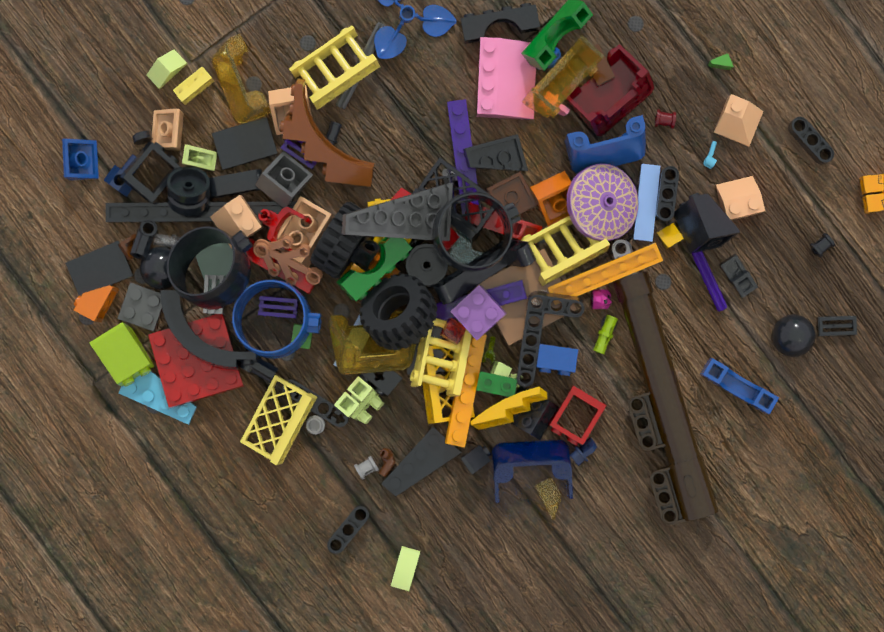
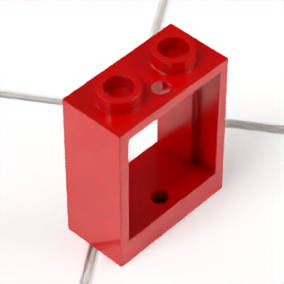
M572 386L549 424L552 427L551 431L559 436L562 433L569 437L567 441L576 446L579 443L583 445L607 405L577 387ZM573 395L597 409L581 438L556 424Z

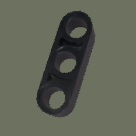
M797 117L789 123V133L816 163L824 165L834 158L832 147L807 119ZM795 122L801 123L802 131H797L794 128ZM808 136L815 139V145L808 144ZM820 151L827 152V160L820 157Z
M673 166L664 168L659 177L655 217L661 223L671 220L675 212L679 172ZM666 171H671L674 174L673 180L665 178ZM663 190L671 192V199H665L662 196ZM664 208L668 210V218L661 217V209Z
M262 169L209 178L211 198L260 190L255 184L263 173Z
M359 505L355 507L331 536L327 543L328 550L331 553L338 554L342 552L368 520L370 512L366 506ZM359 509L366 512V517L362 520L358 519L355 515ZM350 524L353 526L354 532L346 534L343 527ZM332 540H340L341 548L334 549L331 546Z

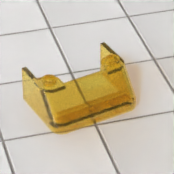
M581 35L558 63L529 91L522 103L546 118L550 116L554 118L561 110L559 106L587 75L592 77L599 69L597 64L604 58V55Z

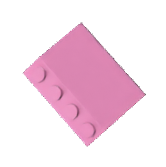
M480 37L477 117L534 119L536 68L531 66L521 54L531 42Z

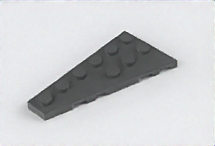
M447 183L343 214L342 235L433 240L432 229L435 217L441 207L452 199L453 183ZM452 204L447 208L441 220L440 236L442 241H450Z

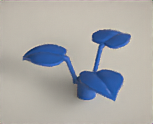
M378 0L383 6L389 7L395 3L396 6L401 8L399 12L401 21L396 31L390 26H385L376 32L374 45L377 57L380 59H390L396 57L404 50L407 39L399 31L404 23H410L414 18L424 21L422 25L423 30L432 37H439L445 34L456 24V19L451 12L439 5L425 7L423 17L415 13L412 6H404L398 3L401 0Z

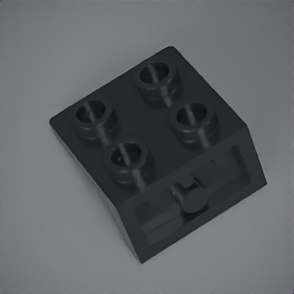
M520 385L515 394L529 389ZM547 399L530 403L531 411L514 414V422L511 424L541 440L559 407Z

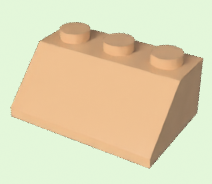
M300 196L293 210L305 215L312 220V223L309 224L297 216L291 215L280 228L277 239L282 240L285 235L291 236L294 243L290 248L293 250L299 249L302 244L309 245L311 252L308 257L292 258L309 267L311 255L334 216ZM283 248L277 249L280 252H286V250Z

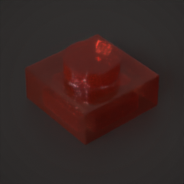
M449 318L440 336L458 345L466 328L456 320Z

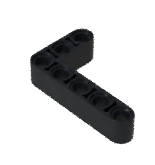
M512 240L506 255L494 266L477 272L457 270L438 282L434 289L442 304H449L507 265L526 267L535 262L536 257L527 241ZM503 241L466 265L482 266L490 263L500 252Z
M534 291L529 295L517 368L518 384L528 387L534 382L544 313L579 317L584 313V303L580 297ZM535 297L541 298L542 303L534 305L531 302L532 299ZM559 300L562 304L559 308H553L551 306L552 301ZM573 303L581 305L577 311L571 310L570 306ZM536 316L539 318V322L531 324L529 318ZM533 335L536 337V341L529 343L526 341V337ZM531 354L534 358L531 361H525L523 356ZM522 373H529L531 377L523 380L520 375Z

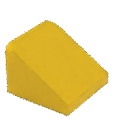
M674 223L657 232L666 249L684 239Z

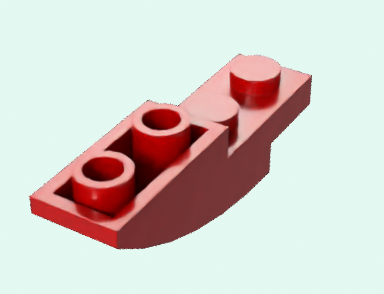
M469 202L470 213L479 212V205ZM483 207V211L490 210L489 208ZM495 211L483 228L504 234L503 223ZM480 214L471 215V223L479 225L481 222ZM522 219L512 224L513 238L519 240L528 234L532 236L542 230V226Z

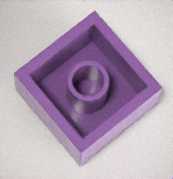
M482 285L477 286L450 311L476 340H479L507 314Z

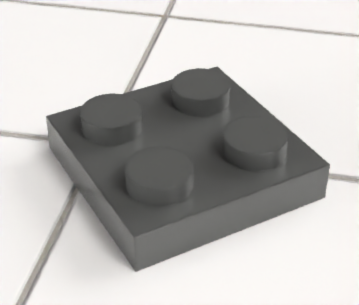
M130 283L117 319L155 332L162 312L161 293Z

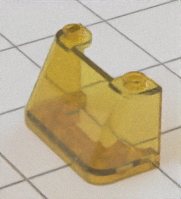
M241 34L227 39L212 56V64L234 119L239 123H247L270 114L271 109L265 96L260 91L255 90L246 93L236 67L243 63V55L249 51Z
M394 311L389 320L398 317L403 311ZM330 315L329 330L336 365L341 374L405 370L411 365L416 344H412L411 347L406 349L402 347L401 350H393V348L392 350L384 349V347L376 344L362 325L348 326L345 316Z

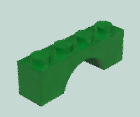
M567 0L521 54L531 66L545 71L556 58L555 47L558 41L570 31L581 29L593 16L592 12L583 1Z
M384 237L378 242L380 258L373 269L367 272H356L350 269L336 283L350 299L354 301L362 300L368 294L367 291L371 287H375L381 282V277L395 269V264L398 261H402L409 256V251L412 247L404 238Z

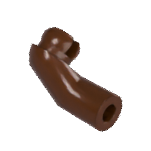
M383 448L380 451L383 466L378 473L387 477L395 465V459L390 449Z

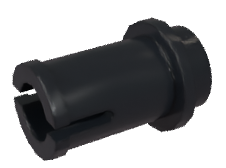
M330 121L325 138L335 146L338 143L336 140L342 125Z

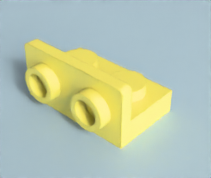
M201 67L174 88L173 91L182 103L186 105L215 81Z

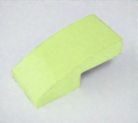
M402 546L391 583L392 587L406 591L410 590L420 551Z

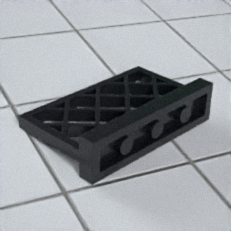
M439 157L419 188H416L412 193L427 190L425 187L429 181L435 180L437 187L440 186V179L448 178L449 183H453L452 177L459 176L462 178L463 187L453 188L452 198L455 197L454 191L463 189V192L467 193V188H475L477 192L490 195L441 157ZM441 164L447 167V176L438 177V168ZM475 199L456 201L452 203L451 225L469 239L477 240L480 231L495 210L491 207L490 210L483 211L482 201ZM478 201L479 212L470 213L469 202ZM465 203L467 214H458L456 204ZM480 214L481 222L478 227H475L471 223V215Z

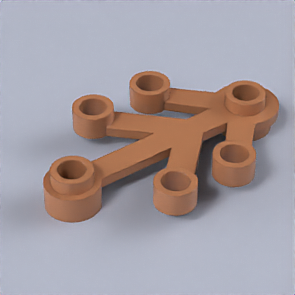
M285 235L282 240L274 242L258 239L254 243V254L264 259L268 267V273L271 276H278L282 269L286 277V283L295 285L298 281V275L291 271L290 267L306 274V280L310 284L316 285L322 279L323 274L319 268H309L292 259L308 257L311 252L309 245L302 244L299 249L281 253L276 251L275 249L284 247L288 249L292 246L294 240L289 235ZM272 258L276 259L279 265L274 263Z

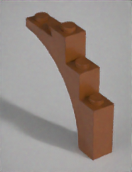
M297 79L296 83L291 86V96H294V101L290 103V115H286L284 121L281 120L280 132H283L282 139L305 141L302 142L301 147L304 160L324 162L322 174L326 175L325 181L371 187L374 163L359 160L345 154L323 136L314 123L308 109L305 95V79Z

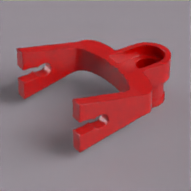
M284 207L279 214L262 209L260 212L263 214L259 213L258 215L262 223L270 228L267 239L271 242L278 241L279 230L285 220L291 215H295L309 224L312 223V220L289 207ZM282 247V248L285 249L286 251L293 250V249H291V248L286 249V248Z

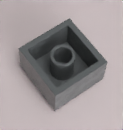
M283 151L264 170L255 186L284 208L288 207L307 186L313 174Z

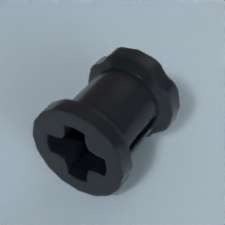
M824 233L817 242L810 244V248L819 258L830 247L833 248L835 246L834 241L827 233Z

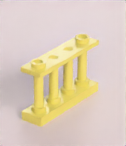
M353 26L344 28L339 35L304 59L296 61L289 68L295 79L299 76L305 79V83L313 93L309 98L317 110L380 67L373 54L366 56L354 40L358 35ZM347 43L360 60V63L354 67H350L338 50ZM331 54L345 71L338 78L333 76L323 62V59ZM317 65L329 82L322 89L318 88L307 70Z
M570 216L532 236L528 234L521 239V241L529 243L536 257V262L541 269L538 281L542 286L608 251L610 243L607 239L598 241L587 237L590 247L585 250L580 248L568 229V226L573 224ZM561 231L574 251V256L570 258L564 257L551 235ZM543 239L558 261L557 265L553 267L547 265L535 246L536 243Z
M436 318L433 321L434 326L456 331L457 339L454 343L431 337L432 329L428 330V335L425 338L422 337L419 342L414 370H412L410 375L411 387L421 386L422 382L445 387L447 396H460L472 335L461 323L456 324ZM429 344L453 350V360L448 361L428 356ZM425 364L448 368L450 371L449 379L445 380L425 375Z

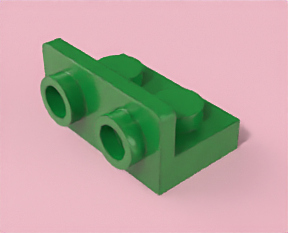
M480 372L476 390L510 397L515 395L517 379Z

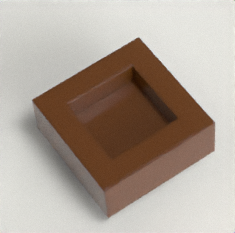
M135 233L118 244L128 261L134 258L130 255V251L136 237Z

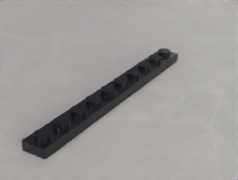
M292 201L288 207L293 209L297 201ZM168 202L106 203V222L137 223L144 220H152L154 222H213L210 217L228 202H210L207 209L202 213L191 216L174 212L168 205ZM247 202L259 221L261 220L258 215L259 213L263 214L260 212L262 209L273 211L276 214H279L283 209L276 202Z

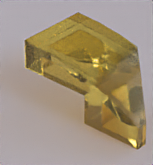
M550 477L535 485V488L552 520H554L561 502V494L554 480Z

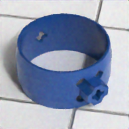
M263 280L247 287L236 300L232 313L233 329L240 343L258 356L270 359L286 357L297 351L305 343L309 333L319 334L322 323L321 314L311 313L310 306L305 297L295 287L280 280ZM269 288H284L294 292L302 304L304 314L302 328L297 337L289 345L276 351L254 349L247 342L242 330V315L247 303L257 293Z

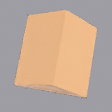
M180 109L154 110L153 139L151 142L159 143L164 150L180 151L184 113Z

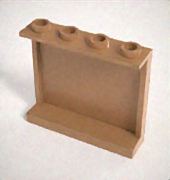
M538 247L537 249L547 265L553 267L545 249L540 250ZM535 261L526 267H504L479 285H482L487 290L523 280L527 297H529L534 291L549 292L548 287L561 282V279L559 277L542 286L538 281L541 269ZM535 297L531 302L534 305H540L542 299ZM528 298L501 306L507 314L497 322V325L508 346L522 339ZM552 301L551 306L559 308L562 303L555 305ZM574 303L570 306V309L573 311L577 310ZM544 313L542 328L564 316ZM532 316L529 318V322L537 324L539 318Z

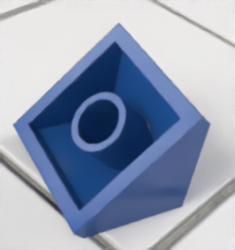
M62 139L64 178L68 180L98 179L97 141Z

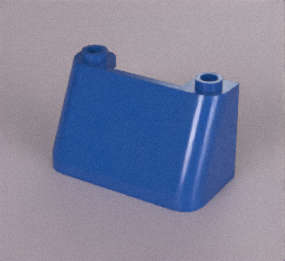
M643 115L629 119L626 123V133L622 134L621 137L594 144L589 143L587 135L583 132L567 134L564 142L572 171L578 174L584 168L596 164L619 166L641 160L646 153Z

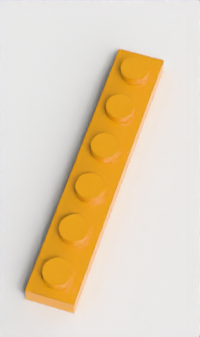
M655 242L549 286L548 290L550 293L579 296L662 262L663 259ZM559 300L553 301L555 305L561 303Z
M485 334L479 340L471 336L461 394L453 398L445 444L465 448L487 337Z

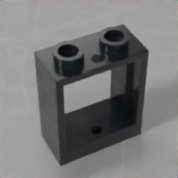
M148 142L119 177L150 203H153L167 186V179L170 173L181 168L178 165L179 161L174 156L165 154L163 152L164 148L157 142ZM151 151L172 168L153 192L132 176Z

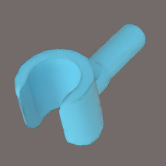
M712 141L710 151L703 162L709 169H712L717 161L712 157L717 144L716 141Z

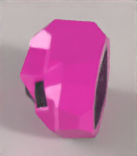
M591 290L592 309H608L611 306V294L608 290Z

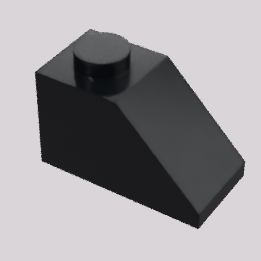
M479 444L461 456V459L470 473L474 474L491 461L489 459L491 453L486 446L481 447Z

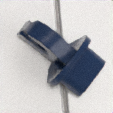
M590 437L580 447L575 446L576 450L570 454V457L578 466L584 461L588 462L586 457L596 450V443Z

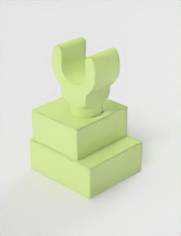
M498 361L494 362L490 371L491 374L510 378L517 377V373H510L511 367Z

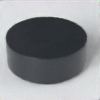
M141 131L132 136L135 145L145 144L153 139L150 131Z

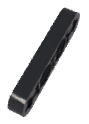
M287 380L290 383H294L295 386L303 388L307 393L317 396L310 411L337 427H343L348 423L349 417L334 406L333 403L295 380ZM290 393L291 399L299 403L302 395L300 394L297 399L295 398L297 393ZM321 403H327L329 406V411L326 414H322L318 410ZM333 407L337 409L334 412L335 414H344V423L340 422L338 424L336 422L337 418H335L334 416H332L331 419L328 418V416L332 413Z

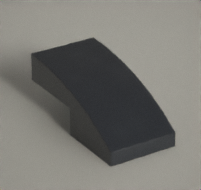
M733 254L719 264L728 280L742 298L758 288L754 279L746 271L736 254Z

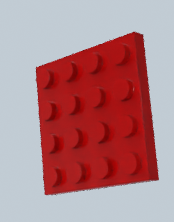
M215 314L188 323L195 335L205 343L221 350L233 351L223 314ZM170 328L148 335L169 408L244 386L239 368L238 370L220 368L198 359L184 348Z

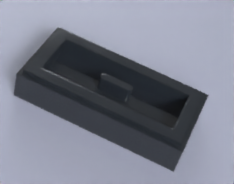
M857 316L817 317L818 336L857 335ZM852 320V324L823 325L822 321ZM853 327V331L823 332V328Z

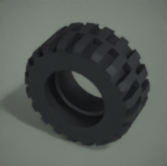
M346 202L339 209L311 255L310 261L312 265L333 278H339L351 263L350 260L357 247L367 237L342 235L343 214L362 209L352 202Z
M395 274L391 275V278L382 279V282L367 292L366 299H363L359 314L360 322L366 332L380 347L392 350V348L393 350H401L402 347L404 349L409 348L412 344L419 343L422 337L425 338L428 335V330L432 329L433 321L436 320L437 304L426 286L415 276H408V274H400L398 276ZM408 304L402 314L389 320V317L396 309Z

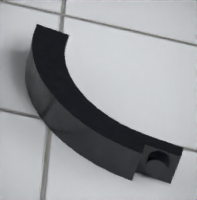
M160 290L162 310L166 322L177 340L192 355L210 365L238 370V362L245 366L258 362V355L256 353L225 351L202 341L195 335L186 320L182 297L176 290Z

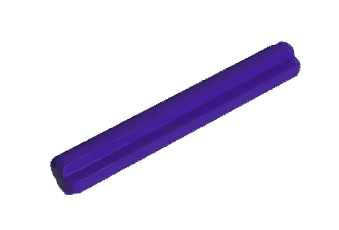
M703 252L692 253L717 311L725 310L727 304Z

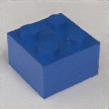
M540 344L536 368H539L538 372L551 373V370H557L558 375L570 376V373H575L578 349Z

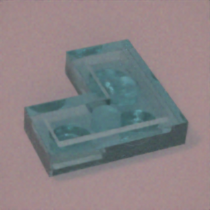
M456 229L455 232L459 239L451 247L450 256L466 265L483 254V252L471 250L473 240Z

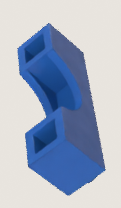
M713 358L708 359L700 373L702 377L764 414H770L779 399L776 395L744 379L729 367Z

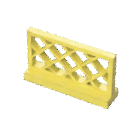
M275 375L240 442L270 459V462L273 464H283L317 396L307 393L280 376ZM277 381L284 385V393L276 394L275 385ZM296 391L302 397L299 403L293 404L290 393ZM286 394L289 405L280 408L277 397ZM274 398L277 409L268 411L266 402L268 399ZM290 407L292 416L289 420L284 421L281 410ZM277 411L280 422L271 424L269 413ZM265 415L268 426L259 428L257 420L259 416ZM281 424L283 433L280 437L275 438L272 427ZM269 428L272 439L263 441L260 430ZM250 433H257L259 443L253 444L247 440ZM273 442L274 450L272 454L266 452L264 443Z

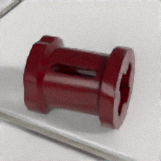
M657 109L655 127L662 125L674 129L676 112L666 113Z

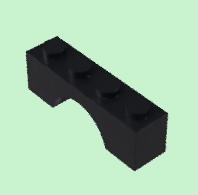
M531 3L521 4L519 8L514 9L512 6L503 7L501 11L497 12L486 10L481 15H475V13L465 14L464 18H461L460 21L464 44L479 42L480 37H484L489 27L500 22L513 25L520 34L539 31L540 29L536 4L531 5Z

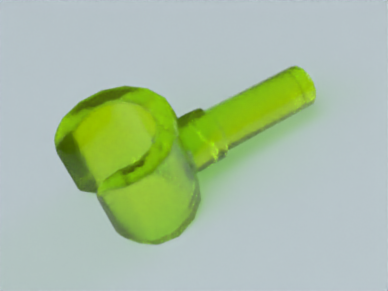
M491 337L489 349L482 359L483 363L486 358H490V365H492L496 358L493 353L495 337Z

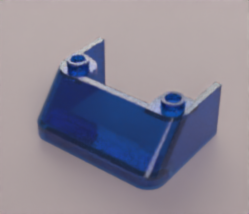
M562 440L498 443L493 447L492 462L495 503H499L498 483H507L512 479L513 467L552 465L553 475L557 479L566 480L567 497L573 499L572 468L569 447L566 442Z

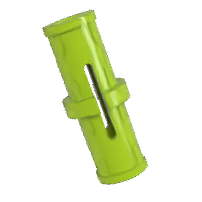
M606 315L602 329L598 332V340L593 351L605 354L610 339L613 338L612 333L618 318Z

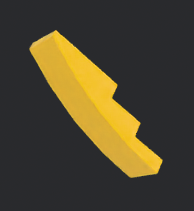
M535 387L510 396L486 409L470 421L471 425L478 430L512 423L514 422V414L531 411L530 403L548 399L547 392L541 387Z

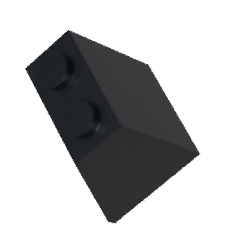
M692 194L688 197L689 200L681 203L674 212L690 254L720 248L740 233L739 228L709 194Z

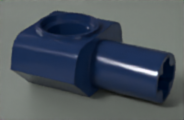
M133 154L121 169L114 165L104 179L105 182L126 197L132 188L125 182L123 185L118 186L116 180L135 159L136 156Z

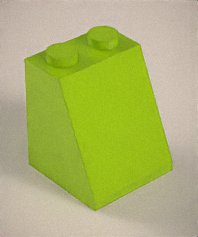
M123 322L89 342L115 382L120 386L127 387L135 382V378L140 375L142 377L149 374L151 368L154 367L133 329Z

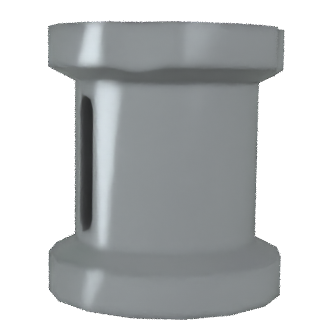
M371 456L359 465H354L362 480L373 471L379 470Z

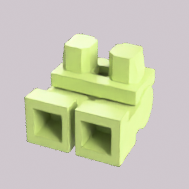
M358 376L347 389L352 394L344 392L334 406L347 417L368 424L372 416L366 410L371 405L378 411L384 405V402L379 397V394Z

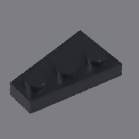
M518 134L463 149L468 168L528 171Z

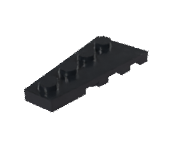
M432 427L382 482V485L394 496H397L462 452L455 446L445 444L446 438L437 429Z

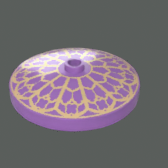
M610 164L592 165L581 170L571 181L567 193V210L572 223L584 236L598 241L604 239L608 241L614 240L627 233L636 220L639 205L636 188L629 176L618 167Z

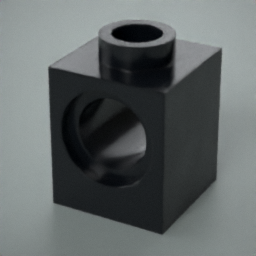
M366 237L357 247L350 261L367 271L380 253L379 244Z

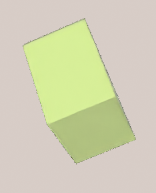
M172 50L155 61L147 76L161 89L188 63L175 50Z
M185 145L182 164L185 167L215 171L217 152Z

